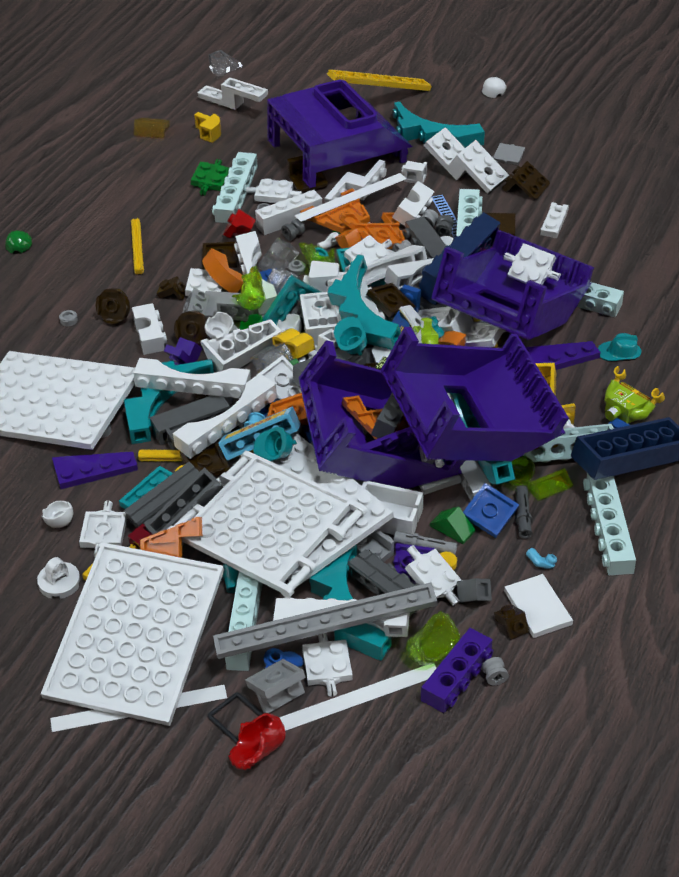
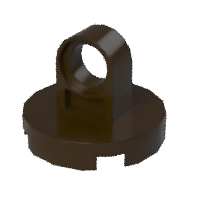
M104 289L96 298V312L106 323H120L129 314V299L120 289Z
M194 310L182 313L174 323L176 338L179 339L181 337L201 345V340L208 339L209 337L205 332L207 321L205 315Z

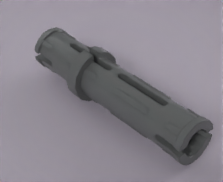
M518 486L515 489L516 503L519 504L516 523L519 526V536L523 539H528L532 535V515L529 511L528 488L526 486Z

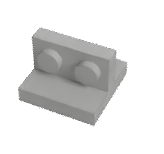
M282 659L245 679L248 688L256 692L263 712L270 713L305 693L301 680L306 678L303 669Z

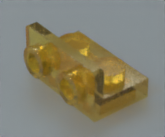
M137 118L134 120V135L163 138L165 137V128L170 126V120Z

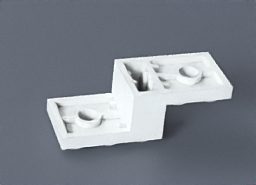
M446 127L424 144L425 148L456 180L465 173H468L487 194L509 176L477 140L464 148Z
M327 292L300 294L305 333L314 339L315 350L308 353V359L314 357L317 353L318 335L330 329L334 330L337 323L342 320L339 314V306L331 305Z
M451 307L424 309L418 312L421 318L436 316L439 321L438 325L442 327L444 332L456 331L466 334L465 346L494 347L504 332L503 329L484 321L473 322L470 315Z

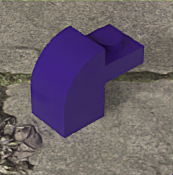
M181 337L176 347L166 345L164 352L169 355V361H174L175 365L196 362L202 351L198 344Z

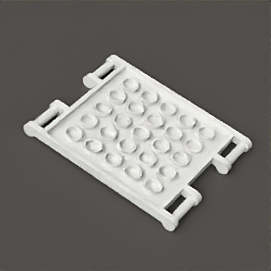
M244 451L241 454V458L226 473L224 472L219 477L221 483L225 485L205 507L199 504L195 505L175 525L187 522L194 516L202 517L203 536L182 537V542L281 592L284 597L290 598L294 594V589L302 580L317 568L316 564L307 558L329 533L341 541L346 536V532L367 513V508L357 501L256 454ZM350 510L354 511L340 527L336 526ZM299 566L303 567L288 584L284 583Z

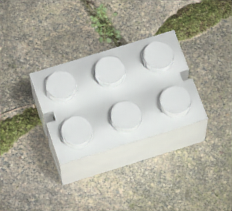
M364 481L362 487L392 510L394 518L382 525L378 530L395 535L396 531L414 534L417 522H419L423 511V492Z

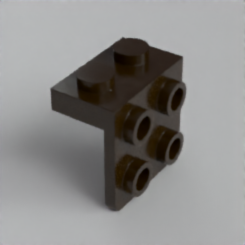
M303 156L287 159L288 176L297 191L306 192L328 186V181L322 171L316 173V187L309 188L303 181Z
M526 161L521 167L518 165L512 171L514 175L510 174L504 180L506 184L503 186V189L508 192L514 184H517L529 197L536 200L550 182L533 165Z

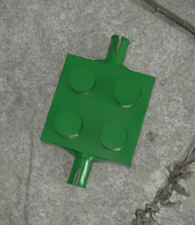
M216 159L214 164L200 161L191 178V185L200 187L199 193L205 196L208 190L221 191V187L224 186L225 177H228L229 167L221 165V159L219 161Z

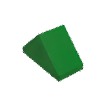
M459 506L441 511L430 522V527L461 544H464L475 533V528Z

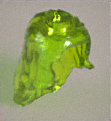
M299 243L309 269L311 261L335 263V248L330 250L328 257L319 255L315 249L318 246L312 243Z
M253 266L249 274L242 275L241 293L232 296L241 307L250 311L260 308L266 300L261 274L257 267Z
M443 611L434 614L424 627L407 640L406 650L409 658L413 662L424 666L445 659L460 640L458 628L449 614H445Z

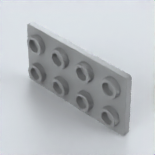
M205 291L210 296L205 312L206 318H212L217 312H223L230 315L233 320L248 321L249 315L259 314L258 309H254V303L251 300L254 297H250V294Z

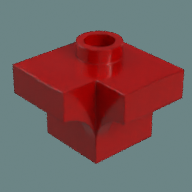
M238 209L235 214L232 213L228 218L227 222L229 223L223 235L230 238L231 236L249 233L256 219Z

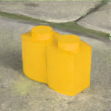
M292 328L272 337L274 350L279 354H287L293 359H298L315 350L312 336L307 333L300 334V332Z

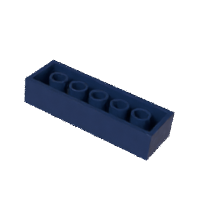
M483 212L479 217L476 216L469 227L466 226L461 235L456 236L449 246L446 245L445 248L450 247L464 253V257L493 247L496 233L501 223ZM444 249L439 256L436 255L429 266L426 265L421 273L423 276L418 284L419 289H421V297L433 305L438 303L431 298Z
M670 417L577 436L570 456L594 480L679 461V426Z

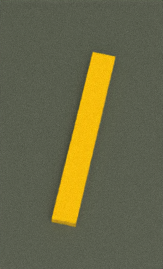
M328 70L327 73L334 81L344 80L352 84L430 91L432 87L424 79L340 70Z

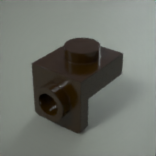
M178 277L166 279L159 284L156 294L160 299L175 294L179 300H182L185 296L186 286Z
M506 605L501 610L494 612L495 620L506 626L509 638L513 639L529 632L526 614L514 605Z

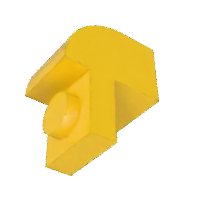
M200 112L194 114L195 127L199 129L200 139L211 143L216 141L221 136L219 116L216 114L208 116Z

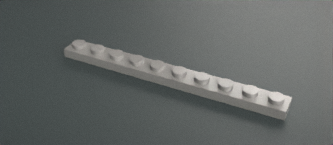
M432 582L214 635L213 638L217 657L221 659L437 606L438 604Z

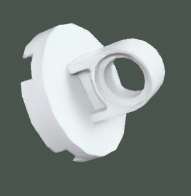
M59 557L50 559L37 577L39 590L44 596L51 599L52 596H60V599L72 595L79 588L80 574L78 569L71 563L62 561Z

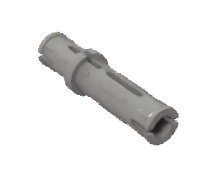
M396 531L393 540L394 544L401 543L435 548L439 553L451 552L455 555L457 550V543L419 536L418 533L408 534Z

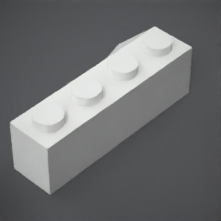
M315 190L255 210L256 227L263 235L281 230L283 225L291 224V221L297 219L294 215L299 214L301 210L310 206L317 207L322 205V197Z
M270 319L250 325L249 328L244 330H233V333L223 336V334H220L211 340H201V345L208 360L212 359L213 369L216 372L229 368L239 369L274 349L272 337L282 333V331Z

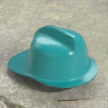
M346 317L335 326L334 337L339 348L348 354H359L361 356L362 350L367 345V338L360 320L356 317Z
M628 333L617 334L612 341L599 345L600 358L607 361L638 358L641 355V348L637 345V336Z
M279 426L261 433L256 438L253 451L254 454L268 461H273L290 455L293 446L297 442Z

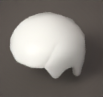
M490 77L485 80L482 93L491 98H496L498 94L502 96L506 91V84L498 77Z
M217 312L212 318L208 317L205 324L206 334L211 339L220 334H223V336L231 334L234 325L232 317L223 312Z
M288 314L285 321L278 320L277 326L282 332L292 328L301 333L302 323L299 315Z
M55 501L42 510L43 520L52 528L67 526L73 517V507L70 502Z

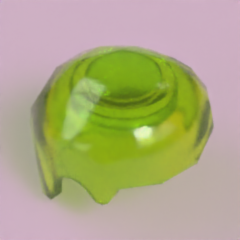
M522 455L511 461L515 480L507 482L514 487L527 485L535 473V465L532 459Z

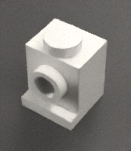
M407 161L406 165L402 167V175L407 178L404 182L416 184L419 181L423 184L427 176V162Z

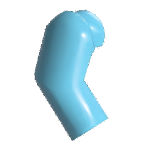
M534 548L526 552V555L536 567L546 569L555 567L557 562L555 555L548 554L546 558L541 557Z

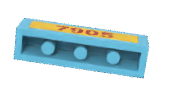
M292 406L224 435L218 444L226 460H230L241 455L244 451L253 450L256 438L264 431L280 426L285 432L292 434L298 431L301 422Z

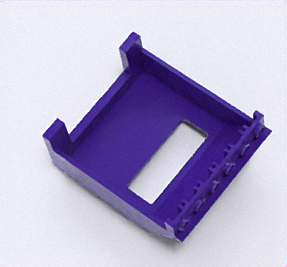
M344 80L319 84L312 88L280 95L271 99L268 98L267 100L268 141L274 148L280 146L281 127L303 151V181L309 188L316 187L317 172L392 153L394 157L399 156V162L405 163L407 162L408 155L407 148L413 147L367 100L362 98ZM354 107L357 119L348 120L339 110Z
M499 230L496 233L493 247L466 257H464V253L450 247L444 249L431 299L507 332L517 334L526 340H531L568 321L591 285L590 280L594 267ZM524 243L555 255L556 260L552 266V271L560 273L561 276L558 281L548 277L543 285L531 280L525 284L510 278L507 274L512 266V262L504 260L505 253L516 256Z
M404 327L381 368L387 384L428 460L431 458V460L512 461L566 433L563 427L569 417L517 334H510L502 348L418 343L419 340L411 327ZM447 393H459L464 397L481 428H466L456 406Z
M328 340L324 342L298 377L319 471L404 489L462 474L460 467L466 460L443 459L444 466L438 468L435 462L433 464L422 462L419 449L417 453L395 456L357 447L366 443L363 428L342 405V399L359 395L367 411L383 409L392 391L381 370L337 359L334 343Z

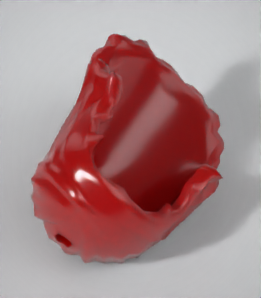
M264 713L251 722L241 723L238 734L239 740L237 745L231 749L229 760L238 770L251 769V766L279 748L285 741L286 735L284 724L280 718L274 714Z

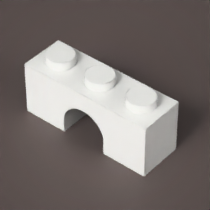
M417 181L407 198H404L392 218L404 226L405 221L420 218L432 203L433 198L431 197L434 191Z
M153 303L132 307L133 319L136 330L139 332L143 355L164 351V343H167L165 332H163L162 321H159V311L155 310Z

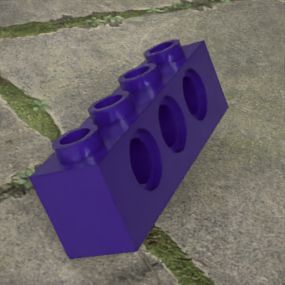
M469 628L421 687V701L442 713H445L449 707H453L461 691L464 692L468 688L472 677H476L480 673L482 664L492 657L494 652L492 649L493 639Z

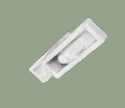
M229 77L221 84V90L206 85L197 93L198 98L236 110L244 103V98L256 102L262 101L268 95V89Z
M379 160L366 176L347 172L325 197V203L341 197L340 193L351 188L356 191L379 182L387 173L385 161ZM368 195L363 196L359 199L364 200Z

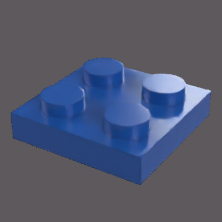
M484 483L463 513L471 523L497 538L519 508V504Z

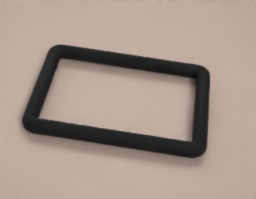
M238 692L231 695L208 713V718L236 744L239 739L214 718L213 715L236 697L258 716L263 714Z

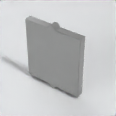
M500 143L493 159L504 164L519 165L525 147Z

